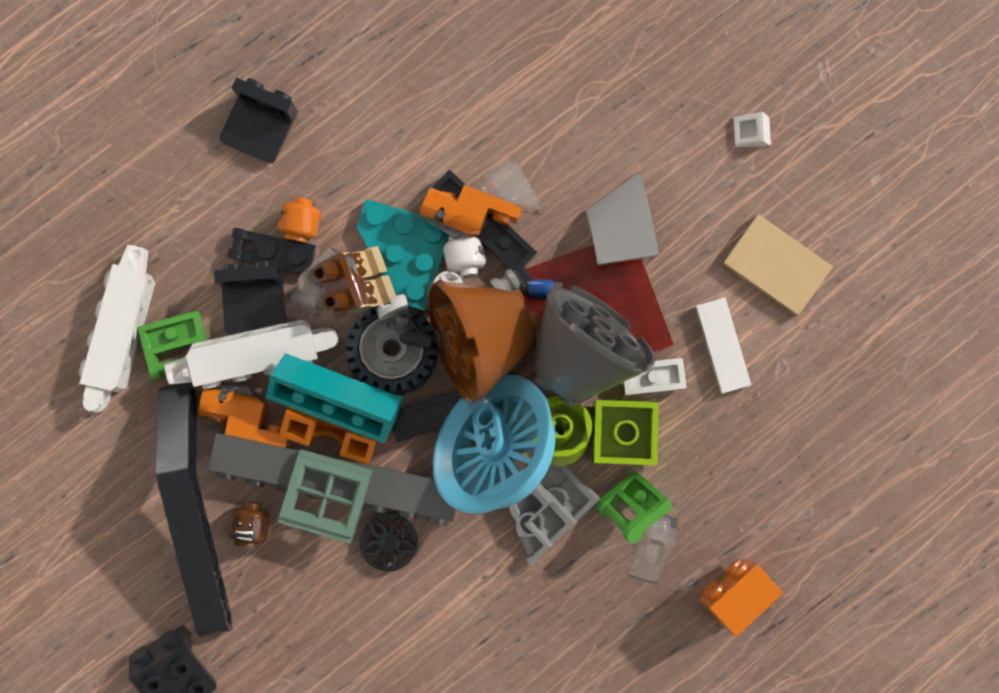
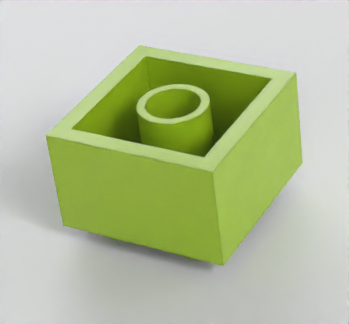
M593 401L591 463L657 465L659 402Z

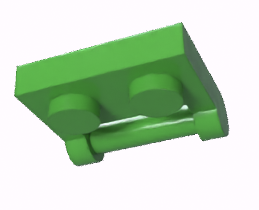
M199 311L138 327L148 371L153 381L163 378V375L166 374L165 364L177 360L173 359L160 363L157 355L207 340Z
M634 471L601 497L596 503L595 508L603 517H608L622 531L623 537L629 543L634 544L642 539L646 529L673 509V506L667 497L637 471ZM620 502L637 516L631 522L616 509V505Z

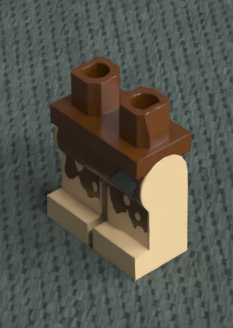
M378 246L353 253L335 254L316 264V267L311 269L314 281L318 284L322 283L326 292L321 300L324 310L326 312H333L334 317L364 313L368 309L371 311L380 304L387 305V303H391V298L396 296L389 275L371 280L387 272Z

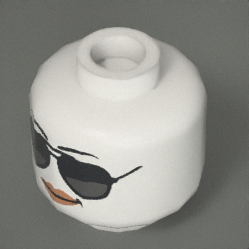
M463 234L457 239L450 236L448 242L443 247L447 270L460 275L461 279L476 277L478 270L482 269L486 263L482 242L476 236Z

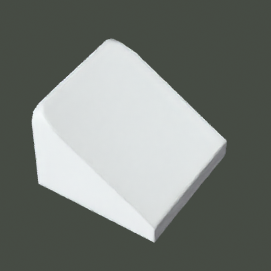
M759 112L733 117L735 147L771 145L769 116L765 113Z

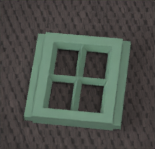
M300 449L278 523L351 544L373 470ZM306 469L329 475L324 492L301 486ZM334 478L357 484L352 501L330 494ZM299 492L322 498L317 515L294 509ZM328 500L350 507L346 523L323 517Z

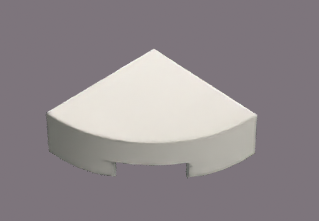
M405 294L391 298V304L379 305L376 310L379 321L395 317L399 311L409 312Z

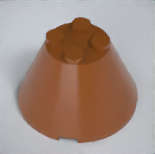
M437 281L430 284L427 293L430 324L433 330L438 329L442 342V347H438L442 363L453 386L463 400H472L471 404L479 402L532 349L536 348L533 330L538 329L537 318L533 311H527L524 297L519 289L510 291L446 281Z

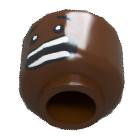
M243 501L242 507H235L231 510L227 536L234 540L233 545L258 548L259 543L267 540L270 514L261 509L262 503Z

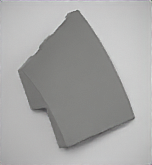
M640 174L634 175L585 210L590 241L593 240L597 266L658 257L659 251L652 216Z
M550 465L538 486L523 500L509 507L511 515L516 521V530L519 538L522 539L527 554L526 560L530 566L550 549L600 499L569 465Z

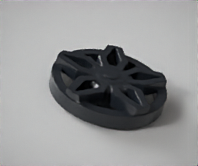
M383 513L375 516L367 522L361 532V553L369 565L380 571L391 572L402 569L410 563L418 548V536L413 524L407 518L397 516L398 514ZM384 518L396 519L390 524L389 529H387L384 523L379 521ZM399 522H403L399 533L393 530ZM374 523L382 528L383 531L380 534L376 533L373 526ZM406 526L412 534L413 542L407 538H401L405 533ZM370 528L372 536L376 537L377 540H371L365 545L366 534ZM402 543H405L412 547V549L402 550L400 547ZM373 544L377 545V551L367 552L366 549ZM396 552L409 554L406 560L396 565L398 559ZM382 553L381 560L383 565L375 562L370 556H378ZM392 554L391 566H388L386 555Z

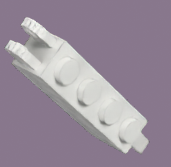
M127 245L119 265L112 264L111 271H108L104 278V288L106 289L103 300H100L96 307L95 315L97 322L95 329L91 330L88 336L87 346L89 351L87 358L82 361L79 368V376L81 377L79 384L86 385L82 404L83 408L88 410V412L101 413V411L107 409L112 391L121 392L128 385L140 341L138 327L145 323L155 286L152 276L146 273L149 251L141 247Z
M301 319L197 342L191 345L185 357L165 364V373L169 384L192 382L193 387L202 385L203 389L213 388L220 385V381L230 378L234 382L247 380L252 377L251 374L263 371L264 375H269L285 353L312 363V360L317 359V352L328 350V348L332 349V347L335 348V345L339 342L337 340L338 334L334 328L330 327L311 330L310 323Z

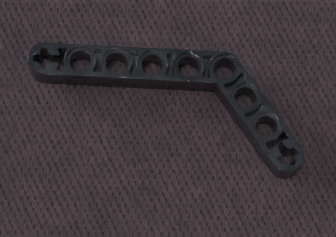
M192 382L161 387L158 391L156 479L194 627L198 637L229 632L232 630L231 609L197 477V397Z

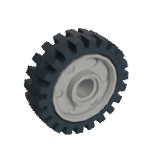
M376 306L371 311L369 309L365 311L361 318L358 317L356 319L354 327L350 328L349 337L346 341L347 361L358 381L397 396H404L405 393H412L419 386H423L432 375L438 357L436 335L424 315H420L416 309L411 308L409 313L412 316L411 320L416 330L433 334L430 350L406 345L400 341L393 328L395 317L379 321L376 311L379 306ZM390 344H396L401 348L396 356H387L384 353V349Z

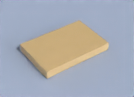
M759 214L722 263L796 317L800 315L833 268L828 262Z

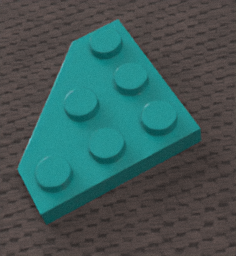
M365 199L357 229L367 248L379 247L387 272L383 273L382 276L389 275L396 296L405 294L408 307L427 312L428 288L438 276L444 257L443 247L448 242L450 236L424 221L419 214Z

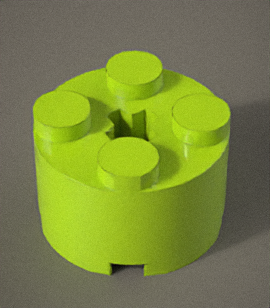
M560 396L547 398L554 429L556 431V428L560 427L564 432V435H558L555 432V449L550 465H570L581 459L589 447L592 432L590 414L579 403L575 407H571Z

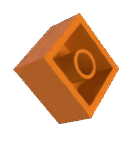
M747 559L733 561L725 569L726 575L718 583L716 580L709 583L702 590L704 596L699 599L723 628L735 637L783 594L758 564Z

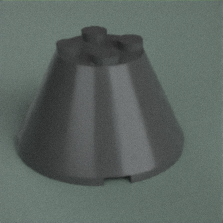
M561 282L554 283L547 293L533 361V368L537 374L534 380L541 388L545 390L552 389L560 395L567 405L575 407L578 402L585 401L652 368L655 364V356L651 347L643 337L639 340L636 339L628 330L631 324L618 312L597 297L572 285L569 290L561 288L563 286Z

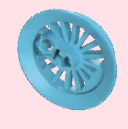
M506 375L479 402L471 404L472 400L465 401L461 398L452 408L439 431L433 454L434 481L444 501L456 510L469 514H482L510 507L523 500L538 486L550 466L555 449V429L548 402L542 391L534 383L521 376ZM472 441L476 442L477 447L470 448ZM534 452L532 458L521 454ZM515 460L528 464L527 468L521 470Z

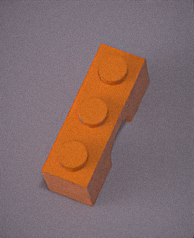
M287 407L279 437L309 446L311 440L316 436H330L341 444L339 456L367 465L370 464L377 443L376 440Z

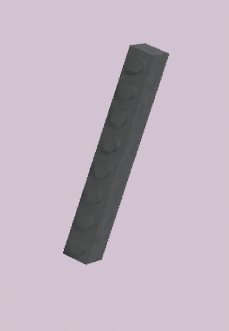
M216 433L208 470L217 472L216 478L234 481L235 476L247 478L246 484L264 487L265 482L277 484V491L287 492L300 450ZM323 455L373 470L364 503L368 504V510L385 513L386 508L398 510L397 516L409 519H416V515L419 514L428 516L429 523L446 526L447 521H454L456 509L451 507L441 497L434 478ZM306 469L301 486L324 492L329 475ZM334 478L330 494L352 501L357 484ZM307 494V497L314 498V499H320V500L322 499V498L315 497V496H312V495Z

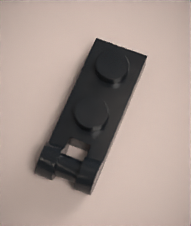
M233 228L231 237L234 240L232 248H228L226 258L250 264L270 261L273 262V266L277 265L283 271L311 276V269L313 268L317 250L316 245ZM246 242L254 243L252 253L244 252Z

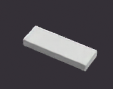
M726 298L696 305V314L720 394L751 386Z

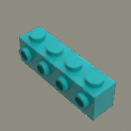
M287 353L284 354L271 373L266 399L381 443H385L392 430L403 399L397 395Z

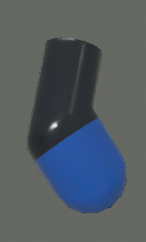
M525 267L519 268L514 272L520 281L521 290L527 298L539 300L547 298L548 290L554 284L553 281L532 279Z

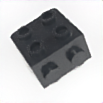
M236 77L231 89L238 98L220 134V141L224 145L272 164L276 161L298 114V110L291 101L292 97L279 90H275L272 93L263 89L264 85L254 79L247 78L244 81Z
M255 262L254 267L242 268V264L223 265V270H214L215 283L222 287L224 330L228 335L286 323L283 271L277 265L273 266V262Z
M184 624L175 630L165 632L159 639L149 645L139 647L129 656V680L140 693H211L216 690V680L192 652L191 633Z

